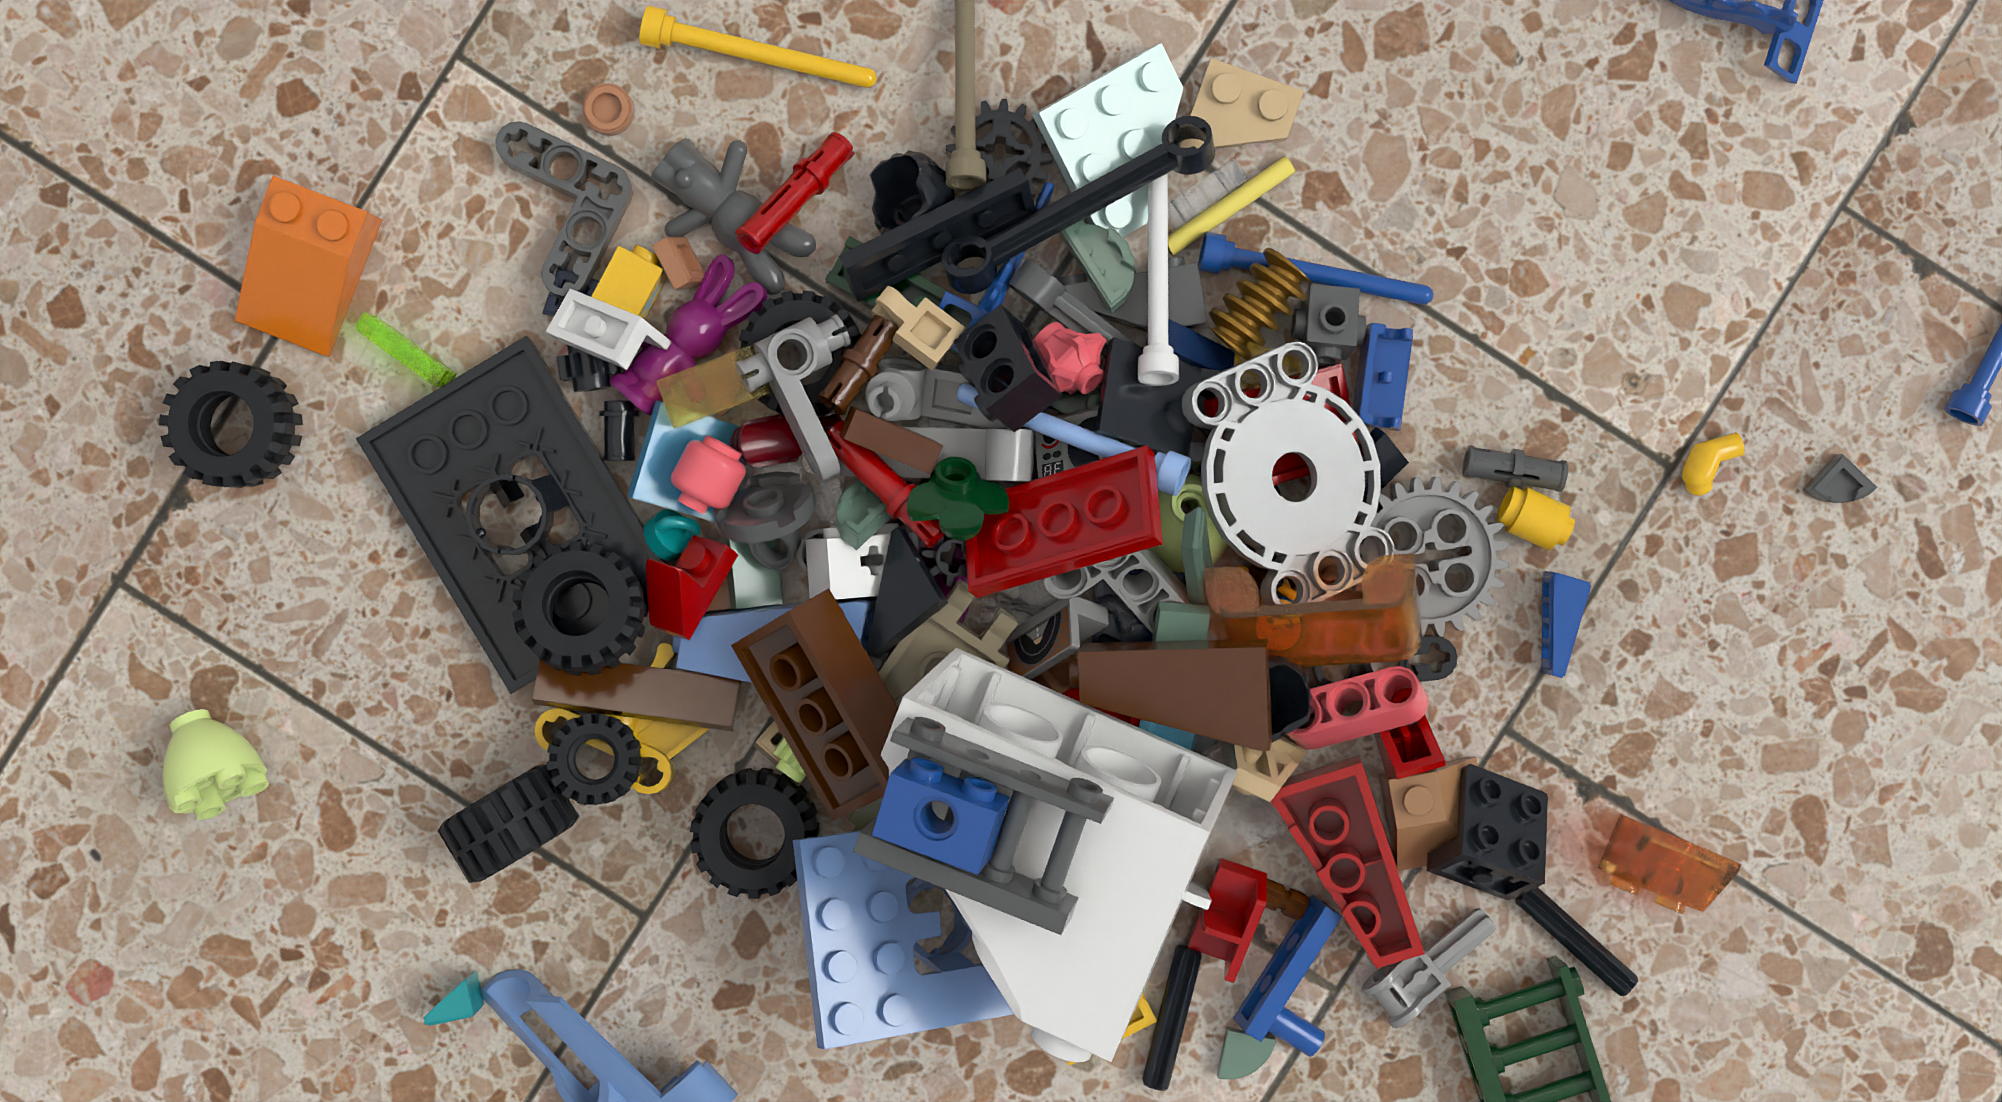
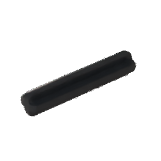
M1534 888L1515 898V902L1619 996H1626L1637 985V975L1540 888Z
M1178 945L1175 948L1142 1077L1144 1085L1155 1090L1166 1091L1169 1088L1202 959L1201 952L1188 948L1187 945Z

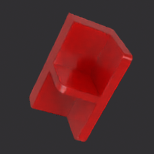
M1220 858L1207 889L1212 901L1208 910L1200 907L1188 937L1187 947L1224 960V980L1234 983L1266 906L1267 873Z

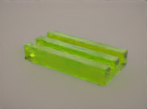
M364 312L356 323L355 327L359 333L433 386L442 387L456 377V372L378 316Z

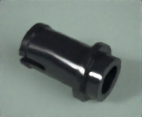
M629 400L604 401V410L599 411V416H604L603 460H636V455H634V416H639V411L634 410V404Z

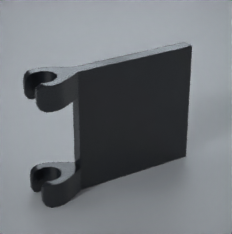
M1113 337L1109 340L1094 433L1137 448L1147 445L1155 454L1158 452L1167 454L1169 451H1174L1191 458L1190 469L1201 474V463L1206 443L1191 442L1194 425L1183 414L1182 398L1190 386L1222 372V370L1200 368L1179 360V380L1177 382L1164 386L1146 385L1138 380V357L1143 354V347ZM1206 389L1199 393L1207 399L1216 397L1213 392Z

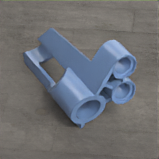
M518 969L498 973L481 989L482 997L486 1003L550 1070L557 1090L564 1102H733L738 1095L708 1061L700 1063L698 1060L679 1078L677 1076L673 1077L659 1091L562 997L553 996L531 972ZM534 1009L599 1080L587 1090L520 1018L521 1015Z

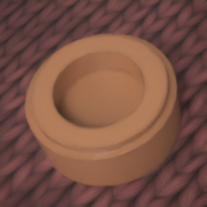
M604 83L593 87L586 94L582 106L586 122L602 135L614 136L624 132L631 125L634 118L635 110L632 99L624 89L615 84Z

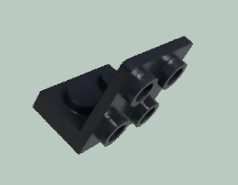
M1473 764L1464 766L1461 769L1458 836L1428 853L1427 871L1505 900H1511L1545 884L1548 795L1541 790Z

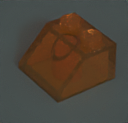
M1620 813L1598 868L1612 875L1610 885L1637 896L1642 887L1658 894L1655 903L1684 914L1686 906L1704 912L1738 874L1742 864Z

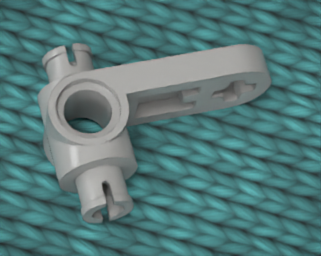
M836 314L819 324H816L811 317H808L754 343L755 355L743 361L735 362L739 376L754 371L752 376L742 380L749 393L769 382L809 467L820 482L839 474L841 470L836 454L800 380L810 373L831 364L832 351L850 345V337L847 331L835 336L832 335L833 331L844 327L842 320ZM784 341L794 344L800 354L799 363L793 370L784 368L777 359L778 347Z
M885 357L877 365L878 374L870 380L866 388L865 397L870 411L876 417H881L888 421L912 420L920 416H926L991 429L1007 428L998 419L990 422L979 409L958 402L956 395L960 385L970 383L962 375L959 368L938 364L932 371L917 360Z

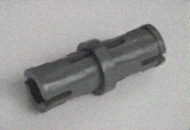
M1469 445L1463 459L1462 474L1463 477H1476L1505 482L1507 488L1513 486L1518 488L1520 485L1562 492L1567 481L1568 464L1565 460L1557 461L1526 456L1524 450L1512 449L1510 453Z

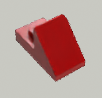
M693 535L675 567L647 559L646 578L650 625L657 630L690 641L738 554L726 544Z

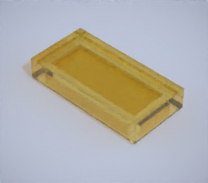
M747 346L656 381L673 429L771 394L767 383L749 393L742 380L752 376L754 371L739 376L736 370L735 362L743 361L755 355L753 346Z

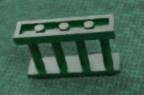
M1557 956L1547 958L1552 979L1482 1001L1481 997L1474 998L1464 986L1444 992L1479 1102H1558L1589 1092L1592 1102H1611L1578 997L1584 995V988L1574 966L1569 968ZM1559 998L1567 1026L1498 1048L1495 1043L1488 1044L1483 1027L1489 1026L1491 1019ZM1574 1045L1582 1069L1581 1073L1513 1095L1510 1090L1503 1092L1498 1074L1504 1073L1506 1066Z

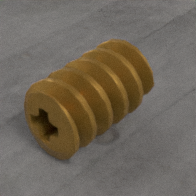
M1266 248L1263 251L1269 267L1258 263H1253L1250 266V271L1256 281L1255 283L1244 278L1237 280L1236 285L1242 295L1241 298L1229 293L1223 296V301L1229 312L1226 313L1212 308L1209 312L1216 327H1207L1244 360L1253 358L1246 345L1248 342L1262 347L1266 344L1260 332L1261 327L1263 326L1277 332L1280 327L1273 314L1277 311L1291 316L1293 311L1287 302V298L1290 296L1304 302L1307 297L1300 284L1303 281L1312 284L1308 277L1292 262L1272 248Z

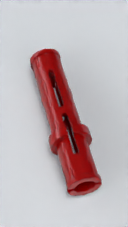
M831 132L808 158H800L793 166V173L769 196L749 219L736 229L735 234L738 235L736 238L739 243L749 252L759 254L770 240L784 228L815 194L821 195L830 186L829 180L854 156L855 152L852 151L853 146L849 140L840 133Z
M844 420L835 424L827 433L831 436V438L828 437V440L836 457L887 506L885 511L892 519L899 518L924 542L927 548L935 545L944 536L939 528L938 521H911L907 515L908 497L916 485L914 483L908 485L876 452L843 439L839 433Z

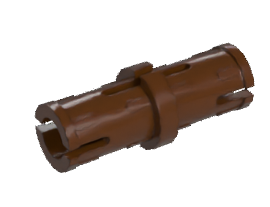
M874 315L853 348L844 350L840 356L842 364L823 391H820L817 396L819 401L831 410L833 405H835L834 411L839 415H845L848 410L847 408L866 381H870L878 374L877 365L893 344L892 339L898 328L889 320L883 326L884 317Z

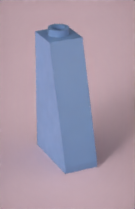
M869 596L836 599L866 651L877 598ZM804 602L706 612L690 641L674 635L673 652L678 653L676 668L752 683L731 645Z

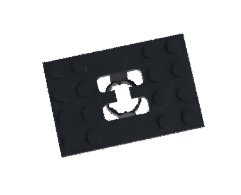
M523 337L356 438L510 694L535 681L540 658L531 651L518 634L520 629L514 623L512 611H517V605L512 601L514 590H521L522 583L518 578L522 571L525 570L530 573L535 567L531 560L538 554L543 559L551 555L549 548L557 545L549 536L554 524V512L570 508L580 526L578 534L561 544V547L563 549L570 548V541H582L585 547H591L592 543L603 546L609 553H616L630 567L642 586L647 613L649 612L646 560L652 559L667 563L664 559L654 554L647 545L644 537L643 523L530 337ZM531 455H536L549 475L532 480L525 476L513 475L512 470L520 461ZM520 483L528 486L536 495V500L540 503L542 514L539 522L525 528L520 533L521 538L526 544L525 546L514 549L513 547L501 544L496 545L487 537L486 530L482 528L480 506L486 494H495L503 508L508 507L525 496L518 485ZM473 490L465 512L462 506V499ZM492 553L500 555L527 554L528 562L523 568L508 576L500 570ZM580 583L565 590L559 596L553 610V621L556 628L561 633L569 636L585 635L595 630L604 621L608 612L609 597L606 591L601 586L593 583Z

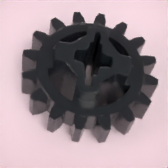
M1001 99L998 110L991 111L990 105L986 100L981 101V114L977 117L975 116L976 131L985 125L993 123V130L983 139L976 140V150L981 153V159L986 162L988 183L1018 168H1030L1025 176L1029 181L1032 197H1035L1036 191L1032 182L1035 180L1040 183H1046L1048 179V174L1040 169V165H1048L1053 162V155L1042 151V148L1046 147L1047 143L1042 134H1037L1038 125L1034 118L1029 122L1025 119L1027 106L1021 104L1014 113L1008 111L1007 99ZM953 125L950 131L955 138V126ZM1011 125L1017 127L1026 135L1031 147L1029 144H1020L1010 132ZM956 144L946 145V154L951 156V152L956 150ZM995 144H1004L1006 153L1013 155V157H1005L1003 165H995L993 156L986 154V152H994Z

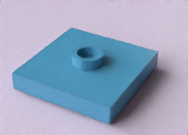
M656 400L627 496L716 522L713 507L709 506L705 514H702L678 501L681 491L672 484L671 474L690 441H703L706 435L729 445L734 430L740 426Z

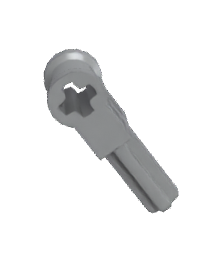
M1474 909L1424 951V955L1381 967L1364 982L1362 990L1367 996L1373 995L1389 1015L1388 1023L1392 1028L1404 1026L1418 1016L1431 1001L1451 986L1443 974L1494 933L1496 928L1493 921L1481 909ZM1390 988H1391V989L1394 991V993L1398 996L1399 1001H1398V1000L1394 997V995L1390 992Z

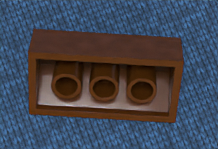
M828 588L733 643L731 647L829 816L834 821L883 798L889 779V768L881 757V752L898 711V706L849 624L842 608L838 605Z

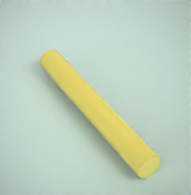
M1286 156L1282 157L1168 235L1169 253L1172 256L1176 255L1205 235L1206 231H1211L1294 174L1295 169Z

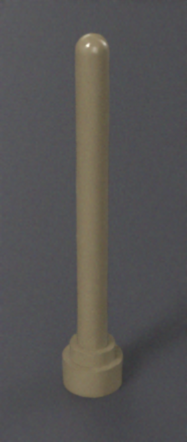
M955 0L956 150L951 152V159L946 162V185L951 189L960 191H972L986 184V162L981 159V153L976 150L975 0Z

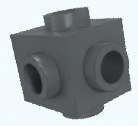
M1310 284L1305 292L1307 299L1304 302L1301 301L1300 309H1294L1291 322V338L1298 339V342L1305 343L1311 347L1317 356L1318 364H1339L1341 360H1347L1357 345H1362L1364 341L1366 318L1359 315L1360 289Z

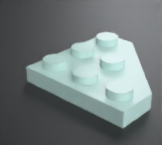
M1159 43L1032 114L1071 193L1162 144V133L1165 127L1175 120L1183 86L1162 43ZM1148 184L1084 218L1086 223L1099 225L1106 229L1110 227L1115 229L1122 237L1147 224Z

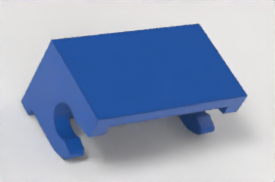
M1370 323L1366 326L1364 341L1360 346L1352 408L1362 419L1366 427L1401 431L1413 329L1386 328L1385 324Z

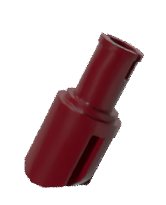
M837 413L818 418L829 438L831 436L827 432L835 424L842 421ZM784 414L754 418L746 421L734 430L730 438L729 446L742 453L739 461L744 466L748 465L752 468H764L797 462L799 456L802 455L800 446Z

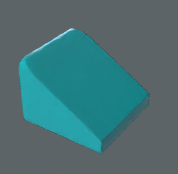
M476 970L423 1017L425 1025L432 1026L470 1018L482 1008L484 1001Z

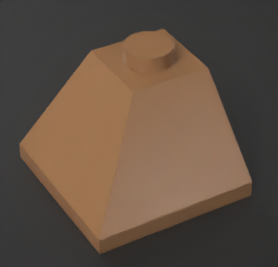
M1477 757L1445 761L1446 766L1398 780L1387 773L1378 774L1392 853L1398 871L1427 866L1429 852L1448 843L1451 839L1457 838L1461 769L1468 764L1478 766Z

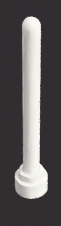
M1168 173L1148 184V346L1143 348V354L1138 357V380L1143 384L1151 386L1170 385L1179 380V358L1174 354L1173 347L1168 345Z

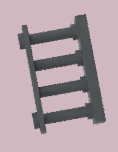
M907 717L893 731L890 742L909 749L906 759L924 758L930 760L931 757L961 769L960 779L964 780L967 777L985 778L1013 789L991 859L977 875L872 836L877 819L876 816L860 831L853 852L1062 935L1072 918L1079 898L1067 893V889L1063 884L1087 819L1101 824L1111 809L1114 798L1103 794V789L1092 781L1083 778L1067 780L945 732L946 728L943 724L926 717L911 719ZM1034 798L1066 810L1042 878H1037L1036 880L1016 873L1015 868L1011 865ZM948 807L945 821H954V815L950 807Z

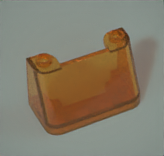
M1413 553L1385 555L1374 559L1368 564L1363 573V599L1264 605L1259 597L1256 581L1249 572L1240 567L1232 566L1204 568L1206 597L1218 640L1268 638L1269 655L1283 656L1287 660L1297 663L1300 667L1397 662L1409 659L1417 653L1421 646L1423 634L1418 564Z

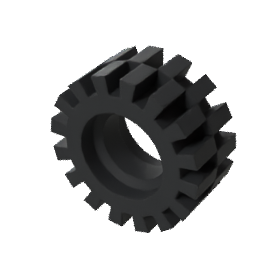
M582 714L580 717L568 720L562 729L559 728L553 735L555 736L553 743L548 746L547 753H550L549 761L546 763L547 771L550 770L553 777L551 779L555 787H559L562 791L561 794L566 798L573 799L577 803L584 805L606 804L624 796L631 790L630 787L633 783L637 782L640 775L638 774L643 762V757L640 754L641 745L639 740L635 738L634 731L628 725L622 723L620 719L605 714ZM600 739L606 742L613 750L615 758L613 768L603 778H587L577 768L576 753L580 746L588 740Z

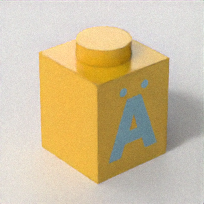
M635 244L632 252L618 246L591 297L646 320L668 276L664 269L658 267L660 260L656 254Z

